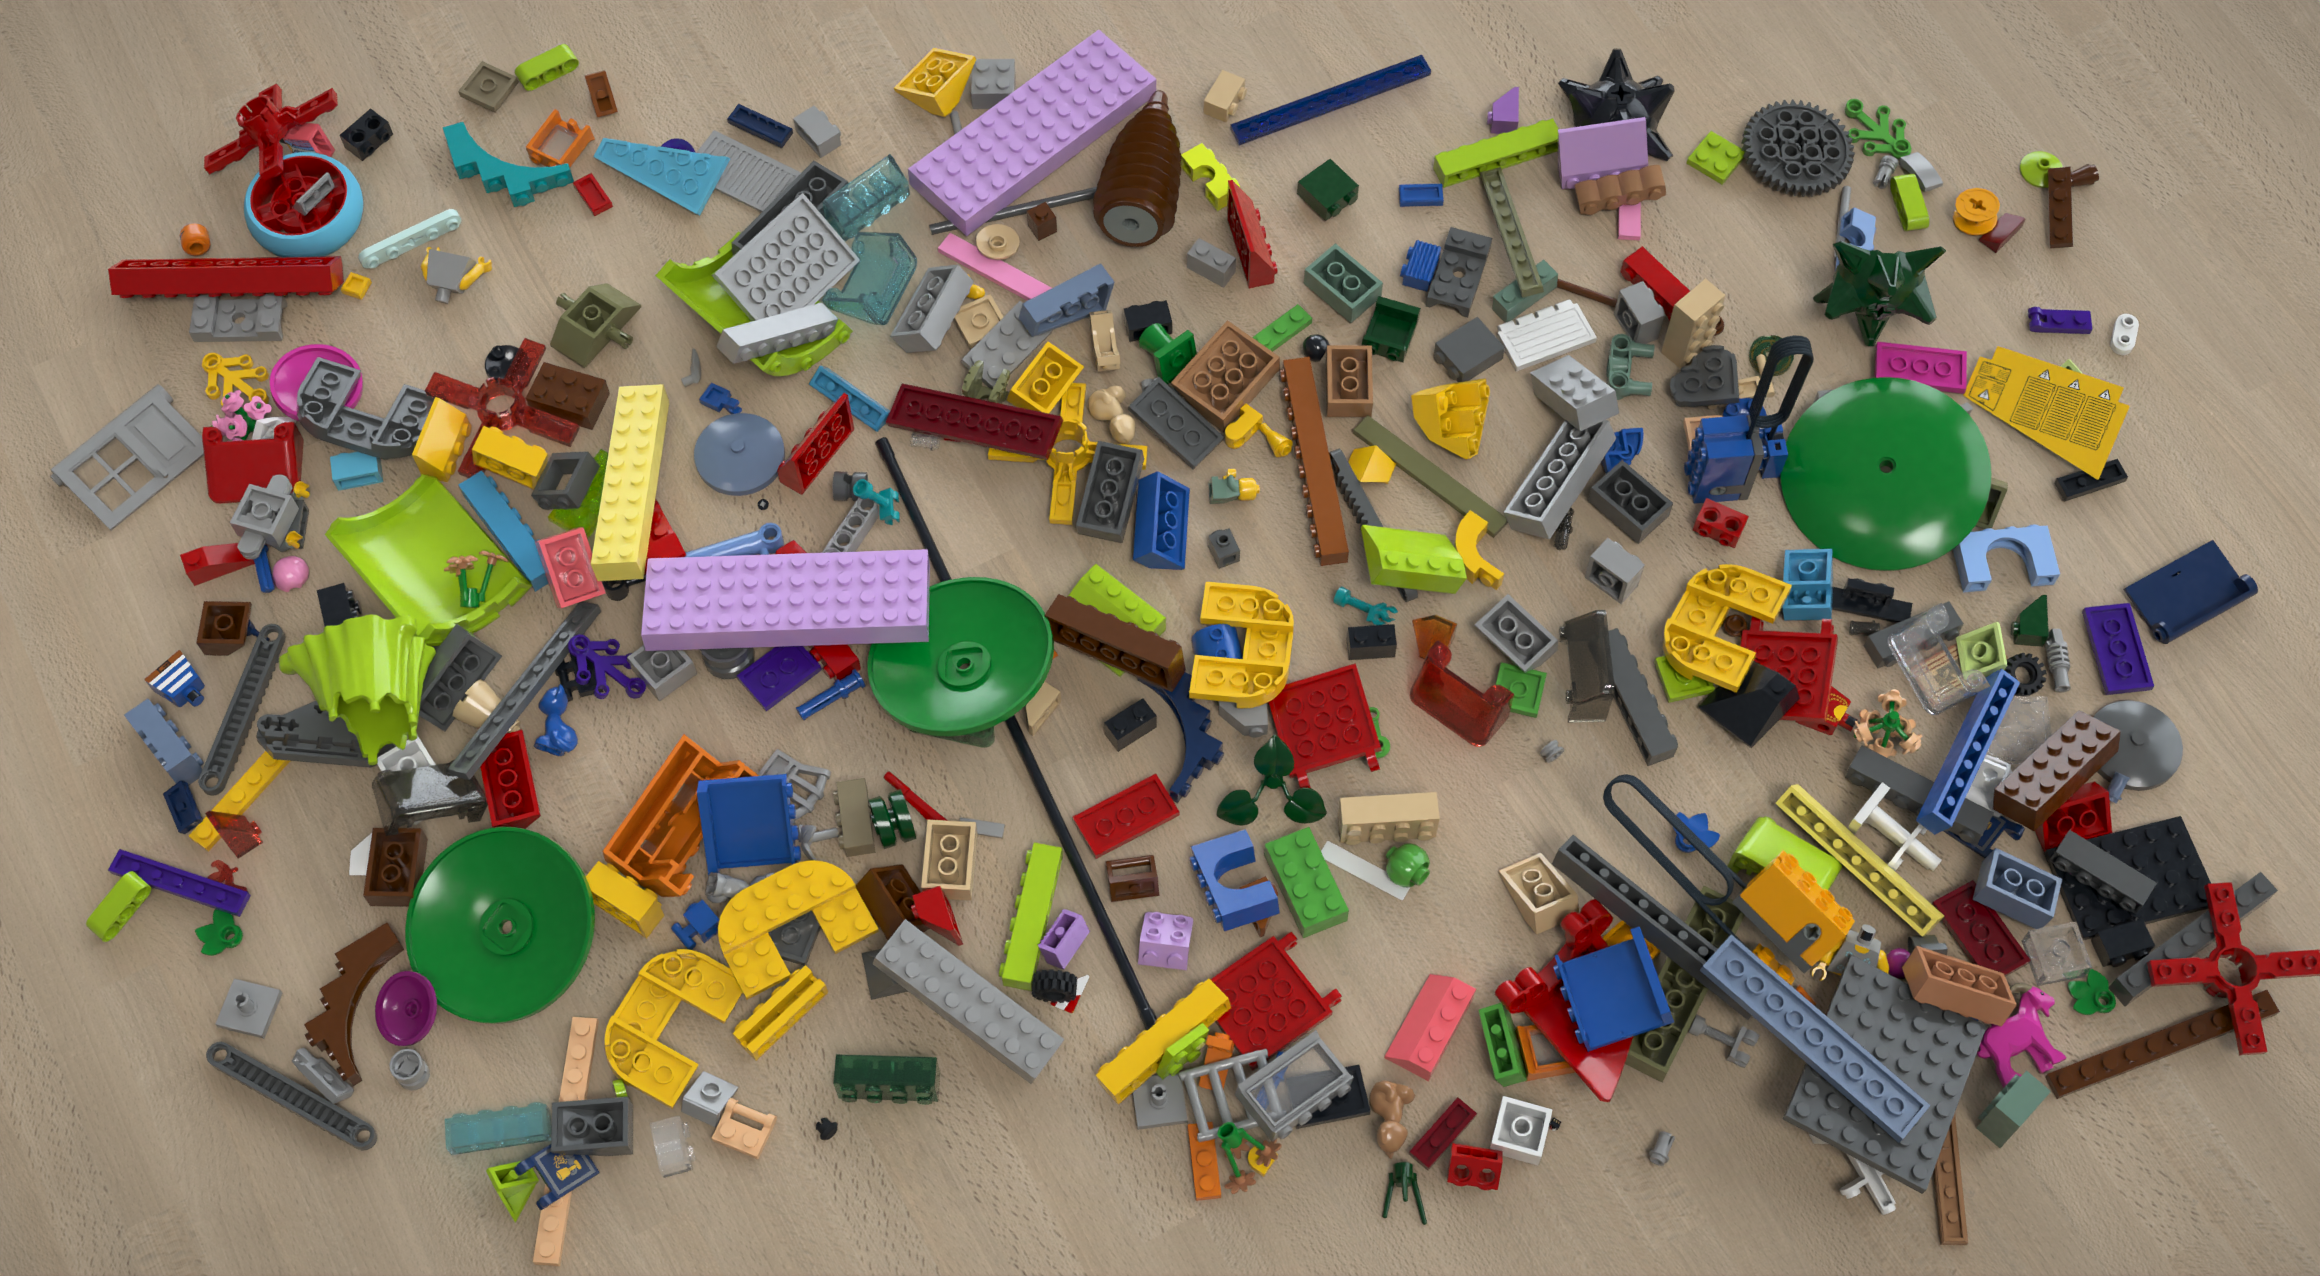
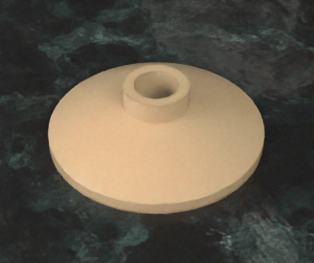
M1002 224L988 225L981 229L976 237V246L979 252L985 257L995 260H1002L1013 256L1020 244L1016 231Z

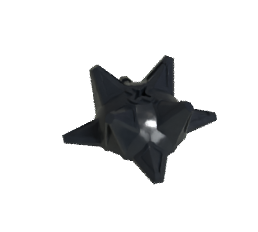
M1620 48L1612 50L1599 81L1594 84L1588 85L1562 78L1559 81V86L1571 101L1575 127L1645 117L1648 155L1665 161L1673 157L1672 152L1658 133L1657 127L1675 92L1674 86L1670 83L1662 85L1663 79L1660 76H1654L1638 83L1635 82Z

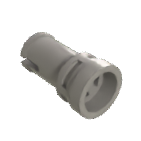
M1889 155L1882 157L1879 172L1873 182L1876 187L1879 182H1881L1880 189L1887 187L1891 174L1894 173L1898 166V160L1895 157Z

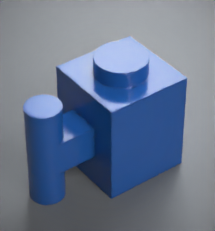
M702 899L698 903L691 904L683 914L688 926L683 929L679 923H675L671 927V930L688 950H692L696 946L692 938L697 935L703 943H706L718 933L720 919Z

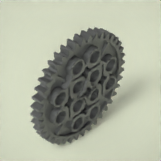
M1792 99L1790 104L1786 100H1783L1781 105L1775 101L1774 106L1768 104L1766 108L1761 107L1759 112L1756 111L1745 127L1741 143L1743 144L1742 150L1745 151L1743 157L1748 158L1746 164L1752 165L1751 171L1757 170L1756 177L1763 176V183L1769 181L1770 188L1776 185L1778 192L1784 188L1785 194L1792 191L1793 195L1796 196L1800 192L1802 197H1805L1806 192H1808L1813 197L1815 191L1819 195L1822 194L1823 190L1828 193L1830 188L1835 189L1837 184L1840 185L1843 179H1846L1854 162L1855 152H1852L1854 145H1851L1853 139L1848 138L1850 132L1844 131L1845 125H1838L1840 119L1833 120V113L1826 115L1827 109L1819 111V105L1812 108L1811 102L1804 106L1802 100H1800L1799 104H1796Z

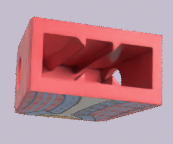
M305 123L303 125H296L289 129L280 140L281 143L287 144L292 153L313 152L332 157L335 152L334 147L319 124Z

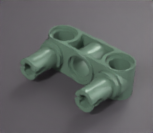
M1617 334L1612 338L1606 377L1607 385L1616 391L1617 400L1631 394L1651 396L1652 382L1633 381L1630 378L1633 356L1653 358L1655 344L1635 343L1625 334Z

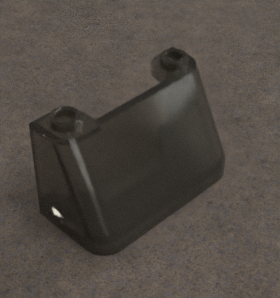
M453 761L445 764L398 771L384 770L379 772L372 782L373 792L386 836L398 834L400 826L406 824L407 828H409L416 821L458 815L459 820L467 816L468 823L481 821L488 806L486 795L475 775L470 780L450 775L448 768Z

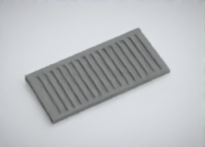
M715 130L696 152L730 158L715 190L761 213L801 174V172Z

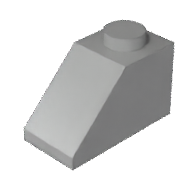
M1219 701V716L1242 735H1249L1250 737L1267 735V703L1254 708L1241 709L1237 708V703Z

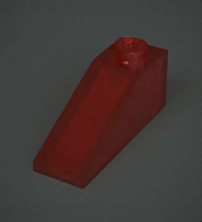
M215 811L205 813L216 831L238 859L263 843L259 837L262 831L255 821L250 823L243 815Z

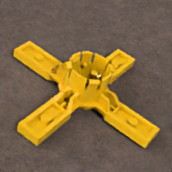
M1072 383L1062 396L1060 416L1064 421L1054 446L1062 440L1069 439L1079 442L1082 446L1075 450V457L1073 452H1057L1053 448L1049 459L1046 460L1047 464L1054 469L1049 517L1050 524L1072 525L1077 471L1083 469L1088 463L1093 462L1098 443L1089 441L1087 428L1083 424L1086 383ZM1117 444L1141 449L1144 455L1142 470H1146L1148 446ZM989 448L988 452L989 460L1034 463L1036 460H1044Z

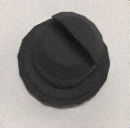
M822 1118V1124L817 1122L816 1130L821 1133V1140H828L837 1132L838 1123H831L828 1118Z

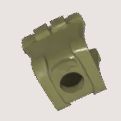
M977 360L974 366H971L964 379L962 394L966 397L981 400L988 398L990 402L1002 404L1008 396L1006 387L1010 378V371L1004 369L994 388L991 389L982 386L984 361Z

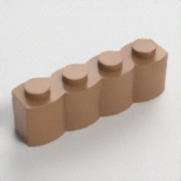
M1650 165L1640 170H1629L1618 175H1607L1597 180H1586L1575 184L1581 215H1593L1601 210H1615L1622 205H1636L1644 200H1658L1666 195V187L1660 165Z

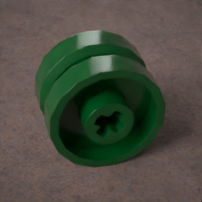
M901 789L888 794L889 809H887L885 801L881 796L868 800L872 812L871 819L884 849L896 846L895 830H898L900 838L904 843L917 839Z

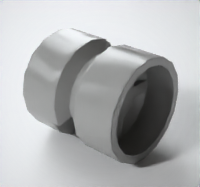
M402 1049L391 1058L389 1064L390 1071L403 1088L411 1091L418 1090L428 1082L430 1069L415 1050Z

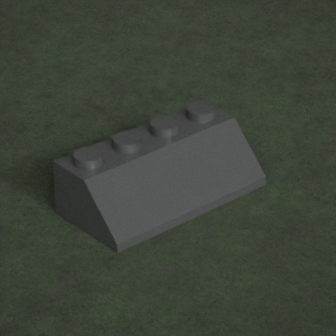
M456 624L436 650V654L428 667L423 682L419 716L445 732L455 719L453 711L459 700L463 701L467 696L465 692L476 681L480 679L485 680L502 655Z

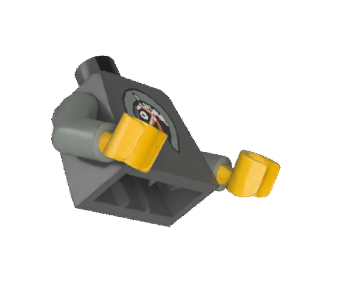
M302 481L295 484L294 491L290 494L299 510L280 548L272 546L280 552H285L292 548L303 549L309 509L302 499L303 497L308 498L310 493L306 491L309 485Z

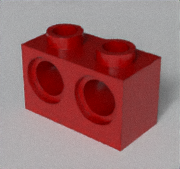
M1706 498L1695 521L1693 531L1702 537L1714 539L1723 546L1735 548L1749 516Z
M1452 1143L1447 1182L1453 1183L1456 1186H1474L1481 1190H1498L1503 1163V1151ZM1465 1165L1467 1168L1460 1169L1457 1166ZM1490 1169L1492 1172L1485 1173L1482 1170Z

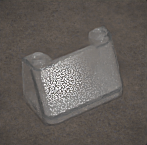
M1942 603L1899 627L1887 639L1892 654L1923 708L1931 715H1939L1990 687L1985 676L1980 671L1971 669L1962 673L1938 632L1949 623V615Z

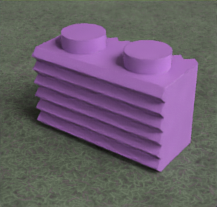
M1063 909L1062 913L1059 914L1060 917H1057V921H1054V925H1051L1052 928L1046 933L1047 936H1044V940H1041V944H1038L1047 964L1060 969H1065L1090 932L1081 915Z

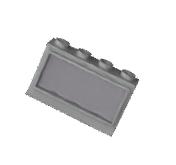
M1315 1030L1240 1083L1235 1096L1273 1142L1277 1138L1281 1140L1286 1138L1293 1131L1292 1128L1298 1123L1303 1125L1312 1118L1311 1114L1316 1110L1323 1111L1332 1103L1331 1100L1337 1095L1342 1097L1351 1090L1350 1085L1354 1077L1343 1067L1321 1040L1317 1030Z

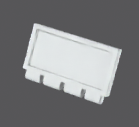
M1570 299L1555 304V309L1553 306L1536 311V318L1533 313L1515 319L1516 325L1511 320L1497 326L1499 331L1497 338L1505 347L1504 351L1516 372L1595 343L1597 339L1577 303L1573 304Z

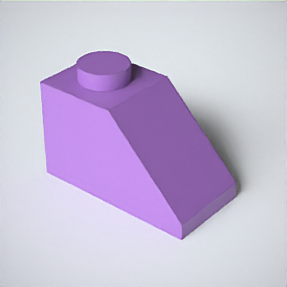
M1519 87L1512 88L1493 103L1492 112L1487 114V125H1491V133L1500 134L1517 130Z

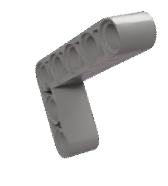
M858 498L822 553L856 552L878 519L879 510L877 503L869 498L864 500ZM854 525H860L857 528H852ZM844 542H847V543H848V544L845 545V546H841V545H840L841 543H844Z

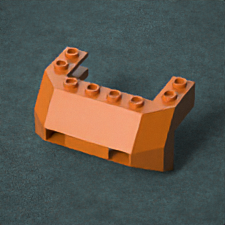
M683 734L602 851L605 861L616 867L624 876L632 877L639 885L652 890L661 897L685 895L691 888L692 884L690 882L694 878L691 873L682 874L687 867L685 863L689 857L697 853L700 848L699 843L703 838L697 798L698 781L759 775L740 760L720 763ZM685 784L674 801H672L682 785Z

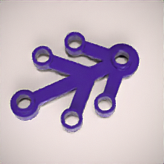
M585 635L573 636L568 642V650L576 657L578 672L575 680L578 684L586 685L591 678V673L587 670V658L594 664L596 679L594 695L596 698L605 699L610 691L608 685H606L605 673L626 688L625 691L630 698L642 697L646 689L645 682L640 678L629 679L612 666L623 665L625 668L631 669L627 657L632 653L600 656L594 651L605 650L607 654L615 655L620 648L619 642L615 639L590 641ZM608 645H613L616 649H611ZM579 675H585L587 679H582ZM635 688L638 692H634L631 689ZM598 689H603L605 693H600Z

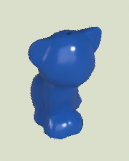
M561 684L558 687L547 690L538 704L539 709L547 715V718L545 720V735L539 736L534 744L536 749L556 756H564L565 752L569 753L578 744L575 730L566 725L560 717L566 711L568 705V697Z

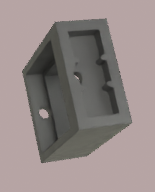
M589 452L552 453L531 496L545 510L579 509L600 465ZM563 474H572L565 490H556Z

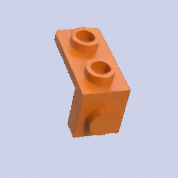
M1215 1032L1214 1036L1208 1035L1206 1041L1208 1049L1204 1065L1232 1058L1235 1044L1232 1040H1229V1035ZM1229 1069L1218 1072L1223 1090ZM1209 1075L1201 1076L1199 1086L1213 1090Z

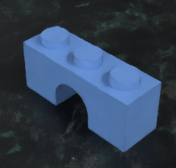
M1854 207L1841 217L1839 235L1847 238L1851 242L1849 244L1869 251L1874 250L1873 239L1876 232V217ZM1838 257L1836 258L1835 271L1837 266L1840 264Z

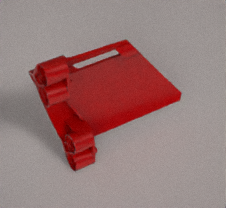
M1596 899L1588 901L1582 907L1580 913L1571 912L1561 922V927L1565 931L1566 944L1556 955L1564 963L1610 947L1601 935L1612 923L1613 916ZM1555 957L1538 974L1532 967H1527L1519 972L1515 981L1507 980L1500 984L1495 991V996L1511 1014L1524 1012L1600 1101L1610 1103L1623 1071L1633 1037L1589 1052L1584 1043L1579 1044L1575 1030L1579 1029L1577 1021L1572 1023L1567 1009L1572 1007L1570 1000H1564L1560 987L1565 985L1562 979H1557L1553 966L1557 965Z

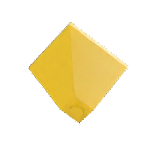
M933 48L893 89L929 113L946 117L959 103L976 58L972 55Z

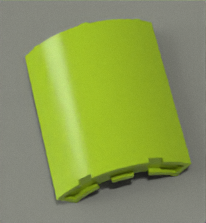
M739 231L718 250L717 256L711 259L709 257L694 262L692 266L669 259L655 275L719 333H722L723 329L752 322L712 276L733 257L732 242L741 234ZM838 318L835 330L828 337L750 360L762 371L772 376H788L803 370L806 371L829 355L840 344L847 342L853 330Z
M422 474L402 495L373 512L357 517H338L331 523L330 528L325 533V536L396 618L408 615L416 619L417 631L414 636L424 637L426 645L431 647L440 646L456 624L472 634L498 619L500 617L498 613L508 604L511 607L516 604L532 587V584L438 478ZM487 551L507 558L508 562L497 560L496 566L493 565L485 592V602H479V607L477 608L460 607L459 580L456 577V573L451 574L450 571H444L449 564H454L447 563V560L451 557L459 558L461 555L464 557L469 555L476 557L478 561H471L474 569L466 570L467 588H477V593H480L488 567V558L479 555V552Z

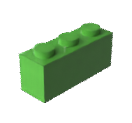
M1502 1003L1479 1009L1495 1080L1503 1087L1526 1081L1527 1076L1511 1013Z

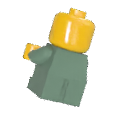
M1228 469L1222 479H1218V476H1212L1209 480L1210 504H1224L1237 500V498L1240 501L1254 500L1260 492V487L1256 484L1254 478L1235 480L1236 469Z

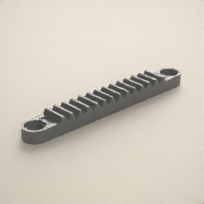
M1338 448L1329 452L1332 469L1337 477L1336 486L1341 487L1340 493L1345 495L1344 501L1349 502L1348 508L1353 509V516H1357L1356 523L1360 524V530L1362 525L1383 527L1342 450ZM1396 587L1405 602L1418 598L1416 589Z
M268 624L259 632L198 780L200 788L207 795L214 796L224 790L231 771L235 769L234 764L238 762V754H241V747L245 745L248 730L252 728V721H255V713L259 711L258 706L262 704V696L266 694L265 689L269 687V679H272V672L276 670L275 664L279 662V655L285 643V633L279 625ZM272 632L278 633L276 640H266L268 634ZM210 778H218V783L214 787H206V782Z
M216 1042L208 1048L206 1052L207 1061L215 1069L228 1075L233 1080L247 1086L249 1089L263 1095L265 1098L279 1104L281 1107L295 1113L307 1122L312 1123L358 1150H369L376 1144L377 1133L365 1121L224 1042ZM226 1050L227 1056L224 1060L220 1062L214 1060L217 1051ZM361 1131H369V1139L364 1143H359L357 1141L358 1134Z

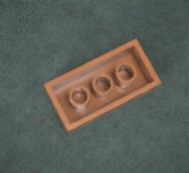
M1919 946L1915 947L1902 967L1912 996L1919 1003H1928L1945 1011L1950 1010L1964 1017H1972L1986 1024H1994L2001 1027L2017 1005L2004 973Z

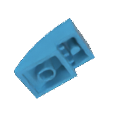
M1832 549L1785 550L1783 582L1791 584L1792 587L1783 604L1784 621L1832 619Z

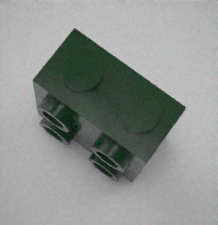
M1328 159L1298 181L1297 194L1325 221L1337 216L1343 208L1354 204L1358 199L1359 185L1331 159Z

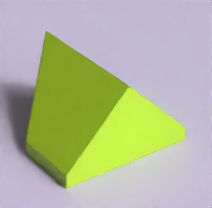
M521 1161L490 1167L486 1170L496 1192L515 1223L539 1181L533 1168L521 1176L516 1174L514 1168Z

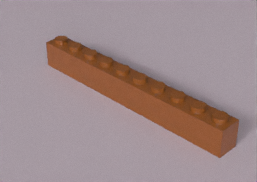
M1310 357L1283 360V369H1279L1281 383L1285 382L1286 388H1283L1284 401L1289 403V407H1287L1288 421L1292 420L1293 426L1290 427L1291 438L1296 440L1297 446H1294L1295 458L1300 459L1301 465H1298L1299 478L1304 479L1305 484L1302 485L1303 498L1308 499L1306 514L1307 518L1312 520L1310 525L1311 538L1316 540V544L1313 545L1315 558H1319L1320 566L1348 563L1349 549Z

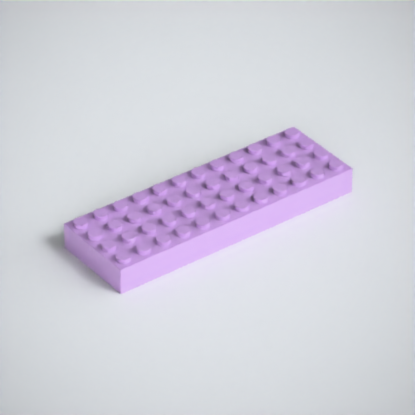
M1097 30L908 168L909 184L964 235L968 236L991 219L998 211L1007 207L1149 101L1151 95L1156 91V78L1104 33Z
M928 549L650 558L647 562L641 631L645 651L929 642L930 564Z

